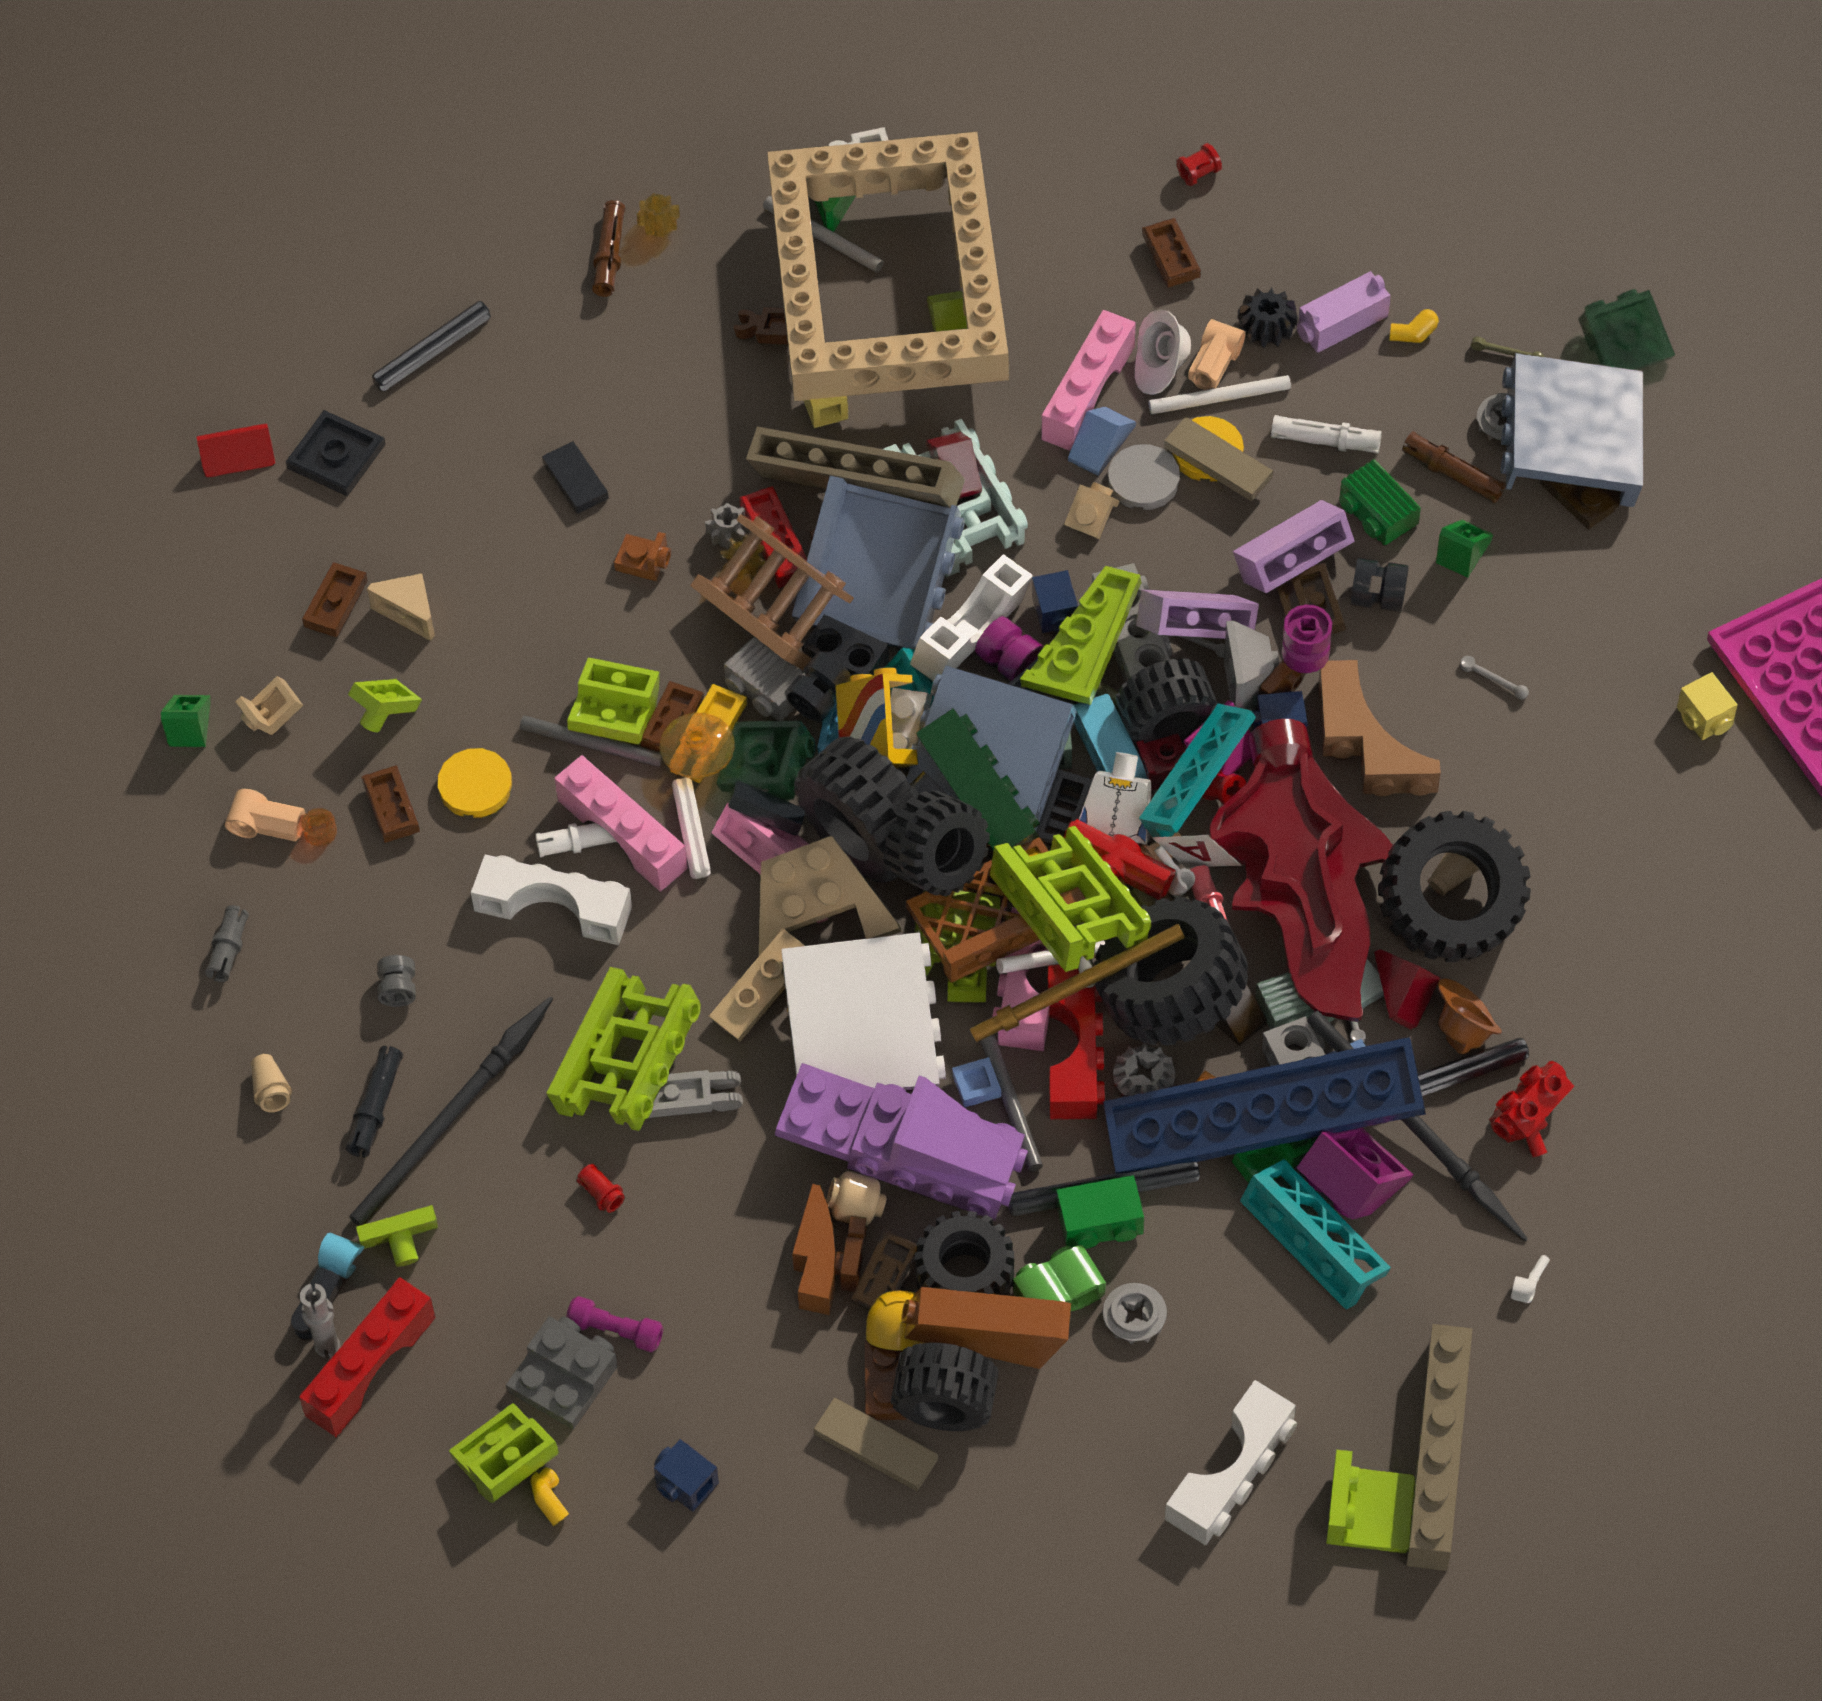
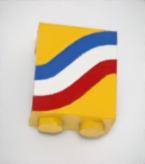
M880 668L874 670V676L871 674L850 676V682L836 685L839 738L853 737L864 740L866 745L871 744L878 749L882 756L890 759L896 769L918 765L917 750L897 749L893 746L890 688L912 683V675L897 674L896 668Z

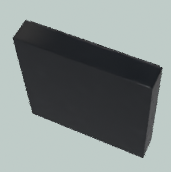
M323 410L286 460L287 469L348 497L386 445L385 438Z

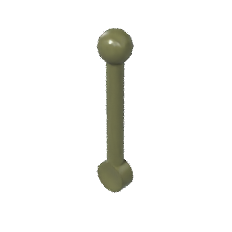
M1478 336L1474 337L1471 342V347L1476 351L1487 349L1512 356L1518 353L1544 357L1540 351L1529 353L1488 343L1484 338Z

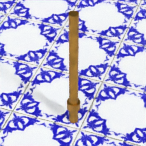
M1179 924L1014 1007H1011L1009 1004L997 1010L996 1016L970 1028V1031L976 1042L1003 1029L1007 1032L1019 1026V1021L1184 939L1185 936Z

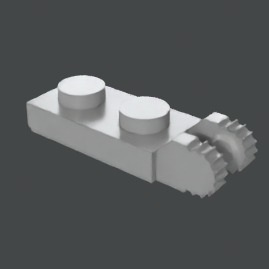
M709 1070L669 1074L666 1084L660 1088L653 1102V1110L648 1118L712 1112V1109L720 1112L737 1110L743 1104L741 1094L735 1092L711 1094L710 1088L726 1090L738 1087L741 1083L740 1075L733 1071L709 1073Z

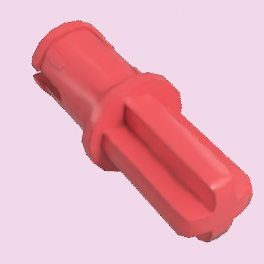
M1200 865L1190 869L1195 875V883L1191 887L1195 899L1215 907L1227 920L1222 906L1223 895L1217 892L1209 867Z

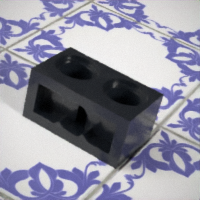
M825 614L802 646V651L811 658L817 652H823L832 656L847 668L851 675L871 674L874 676L875 669L884 668L889 663V647L887 643ZM831 649V650H833V651H831V652H824L823 650ZM858 664L866 665L863 667H855V665Z

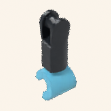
M331 1232L327 1233L319 1249V1267L310 1282L313 1292H316L315 1284L321 1285L325 1289L326 1299L332 1303L343 1283L341 1277L347 1279L356 1269V1266L352 1265V1263L365 1247ZM300 1302L291 1317V1324L298 1338L310 1340L312 1339L310 1327L303 1321V1304Z

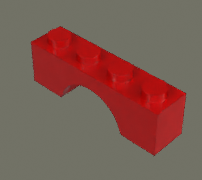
M1048 965V989L1079 974L1078 968L1065 972L1060 965ZM1095 985L1090 988H1084L1050 1005L1049 1017L1067 1025L1078 1040L1075 1051L1066 1060L1050 1067V1120L1097 1119V1105H1104V1081H1097V1070H1104V1047H1096V1036H1103V1013H1095V1002H1102V998Z
M399 1277L299 1396L305 1417L334 1437H337L360 1410L365 1392L382 1364L400 1348L412 1347L436 1317L431 1297Z

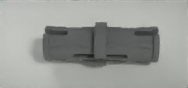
M230 905L225 908L220 930L213 936L211 944L214 949L205 974L208 978H212L214 971H217L214 981H228L235 955L242 949L243 942L241 936L249 913L243 909L239 917V906Z

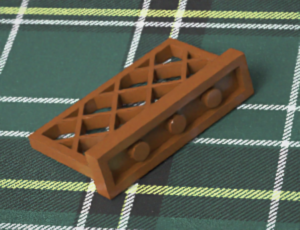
M1040 837L1021 846L1028 855L1035 852L1037 854L1048 852ZM992 860L984 863L980 872L976 871L974 874L975 879L970 884H964V887L978 890L974 903L953 899L954 891L948 897L940 894L938 896L926 891L906 901V908L943 963L944 973L951 983L996 962L999 958H1004L1040 940L1020 914L1006 911L1009 899L999 886L987 883ZM1078 887L1060 895L1067 904L1085 900ZM983 892L1004 896L1000 910L979 905ZM929 903L944 906L940 920L924 916L920 908ZM950 908L971 912L966 926L946 921ZM976 914L997 919L995 926L986 931L972 927ZM942 931L962 934L961 943L946 950L940 941Z

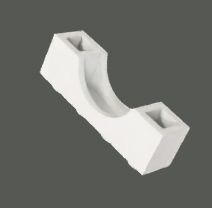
M1002 555L982 575L977 586L961 608L948 620L940 617L919 638L910 665L933 681L937 674L942 675L945 665L957 668L975 650L976 643L983 631L997 618L1002 616L1008 617L1022 603L1033 575L1005 555Z
M484 855L471 890L474 911L509 920L518 911L534 903L554 902L569 908L577 916L581 924L583 937L619 945L632 909L630 888H626L618 882L592 880L580 873L572 872L567 874L558 872L542 864H524L503 855L497 857Z
M1254 1380L1234 1408L1231 1427L1241 1441L1243 1449L1241 1455L1232 1466L1222 1472L1211 1475L1188 1473L1166 1503L1165 1520L1204 1545H1207L1213 1535L1219 1537L1231 1520L1229 1515L1231 1509L1236 1503L1242 1505L1253 1489V1484L1251 1483L1258 1472L1264 1474L1275 1458V1453L1273 1452L1280 1441L1286 1443L1294 1433L1297 1422L1294 1421L1296 1405Z

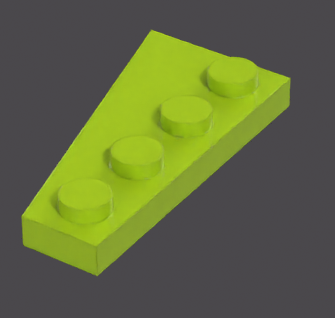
M1105 566L1079 600L1080 605L1071 617L1067 616L1059 626V633L1038 654V660L1030 670L1027 669L1020 678L1021 686L1091 705L1141 585V576L1136 573Z

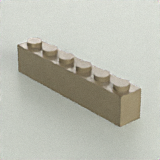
M763 427L756 428L746 460L761 477L827 489L831 475L845 479L847 484L946 508H951V505H957L965 482L964 477L950 461Z
M1432 1324L1406 1566L1441 1571L1448 1570L1453 1537L1472 1328Z

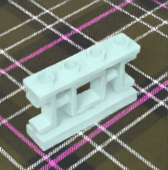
M962 419L954 421V429L949 430L948 427L941 429V436L961 431L971 438L981 480L982 493L974 494L975 499L957 506L961 512V518L965 519L964 523L967 529L963 530L961 538L959 540L955 539V544L953 543L951 553H955V561L951 574H945L946 577L960 572V563L965 562L967 565L973 562L970 546L994 536H998L1005 549L1011 547L1013 541L1019 546L1025 543V529L1028 528L1027 519L1020 508L1015 509L1011 502L1012 496L1007 484L1004 481L999 482L992 459L989 455L984 456L982 454L975 431L972 428L967 429ZM909 443L902 445V450H899L896 444L884 448V450L916 455ZM929 451L918 455L931 458ZM992 503L999 516L981 523L978 516L990 512Z

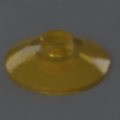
M689 713L676 718L665 728L660 739V752L667 767L680 776L695 779L712 776L724 769L730 762L735 748L734 736L729 726L720 718L707 713ZM694 737H701V738H702V739L699 740V741H692V740H691V739L694 738Z

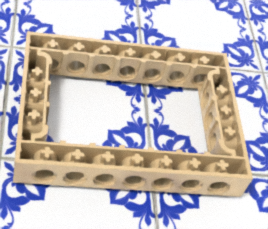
M977 132L768 152L770 187L794 401L1009 380L1008 347ZM947 178L948 201L952 211V231L955 233L956 260H959L960 288L963 289L964 316H966L967 329L825 343L808 197L815 201H828V198L856 195V198H862L865 194L891 192V195L898 194V191L926 189V191H934L941 188Z

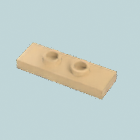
M782 928L709 1015L711 1020L741 1042L786 988L782 949L805 945Z

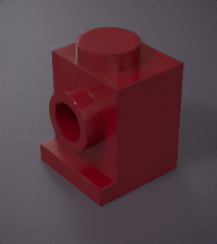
M1178 733L1148 743H1144L1143 740L1136 742V750L1143 763L1147 779L1151 780V791L1161 787L1187 749L1185 743L1181 742Z

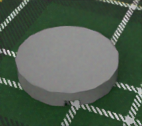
M1140 444L1125 448L1112 459L1108 468V485L1113 490L1114 498L1129 508L1134 509V506L1143 507V510L1156 509L1166 505L1175 497L1180 482L1179 466L1171 454L1157 446Z

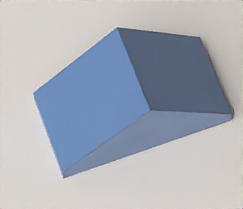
M1107 407L1088 410L1069 453L1068 461L1099 476L1135 428L1136 422Z

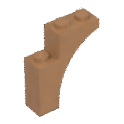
M1358 660L1328 661L1319 670L1318 680L1323 756H1334L1342 759L1360 756L1363 794L1388 796L1394 793H1411L1422 796L1429 793H1438L1441 775L1440 760L1414 752L1402 745L1382 728L1364 699L1359 680Z

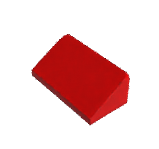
M266 423L196 437L205 477L209 478L275 465L272 441L268 424Z

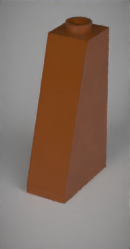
M921 1287L911 1299L905 1301L901 1321L906 1323L905 1339L922 1343L957 1345L975 1351L984 1357L1041 1369L1068 1341L1071 1303Z

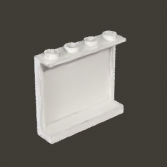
M920 932L782 949V963L796 1076L801 1063L872 1088H875L878 1082L884 1085L895 1084L905 1090L914 1089L919 1075L926 1077L937 1087H939L940 1079H946L943 1056H936L934 1042L941 1041L939 1019H931L929 1004H936L934 981H926L924 968L931 966L930 949L928 943L921 944Z

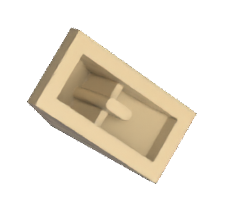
M422 574L371 583L367 592L371 609L430 641L433 639L435 634Z

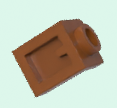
M658 532L655 541L626 534L614 561L615 571L656 581L661 568L666 569L671 558V548L667 547L666 533Z

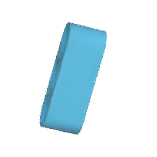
M1108 694L1097 696L1093 699L1091 705L1081 702L1074 704L1073 706L1077 711L1074 724L1097 772L1112 773L1116 752L1138 756L1135 777L1147 779L1140 756Z

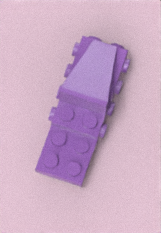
M801 1063L775 1131V1136L848 1161V1169L933 1198L939 1202L947 1203L966 1211L977 1212L979 1216L984 1217L987 1215L993 1218V1220L996 1219L1001 1204L1009 1205L1016 1184L1009 1182L1013 1171L1021 1172L1028 1152L1021 1148L1025 1134L1018 1132L1011 1125L1005 1123L994 1124L981 1119L976 1113L968 1111L926 1077L919 1075L912 1094H909L905 1089L895 1084L884 1085L877 1082L875 1088L804 1063Z

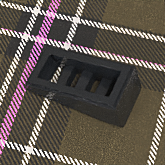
M1058 769L1039 822L1040 825L1036 831L1043 843L1052 845L1054 835L1046 832L1048 826L1066 831L1069 824L1051 819L1053 813L1072 819V821L1079 820L1093 780ZM1063 788L1081 794L1080 799L1061 794ZM1060 801L1076 806V810L1073 812L1056 805Z

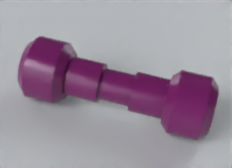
M581 1296L572 1299L566 1317L574 1321L582 1331L589 1327L602 1331L609 1330L618 1333L621 1337L633 1340L636 1348L648 1352H653L659 1347L663 1336L664 1328L659 1321L647 1317L640 1322L627 1317L620 1318L611 1315V1312L596 1308L593 1300Z

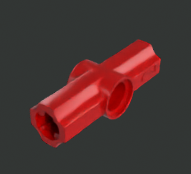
M1078 819L1070 823L1068 828L1076 826L1081 834L1089 839L1093 849L1103 861L1109 864L1111 871L1121 883L1125 882L1158 900L1164 898L1175 878V869L1142 853L1140 846L1128 836L1115 834L1111 837Z

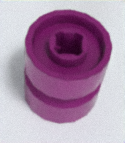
M1305 604L1295 607L1285 617L1282 657L1284 663L1290 669L1299 673H1312L1323 668L1328 662L1332 621L1330 615L1324 609L1315 605Z
M1002 616L994 620L983 631L976 643L975 653L990 666H998L999 673L1011 681L1038 658V654L1044 647L1030 635L1025 634L1022 636L1021 628L1007 617Z

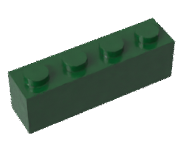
M952 708L916 732V735L960 801L973 806V808L978 809L982 813L981 818L985 819L988 824L985 830L990 834V841L988 843L993 850L994 846L1008 843L1013 849L1014 846H1022L1040 837L1034 829L1040 825L1039 821L1028 805L1021 810L1014 799L1015 796L1020 794L1008 775L1003 778L999 777L993 768L999 761L987 744L981 748L973 738L978 733V730L967 714L959 717L955 709Z

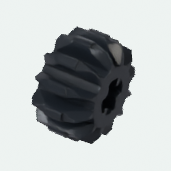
M1272 287L1268 293H1263L1257 288L1254 296L1245 295L1243 305L1238 309L1239 329L1246 331L1250 344L1261 341L1263 348H1265L1268 342H1272L1279 347L1282 339L1290 340L1293 330L1298 324L1295 301L1288 300L1286 291L1275 294Z

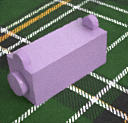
M1370 271L1300 307L1297 331L1301 339L1305 343L1309 342L1315 351L1319 353L1387 318L1391 295L1385 289L1383 278L1380 275L1374 276Z

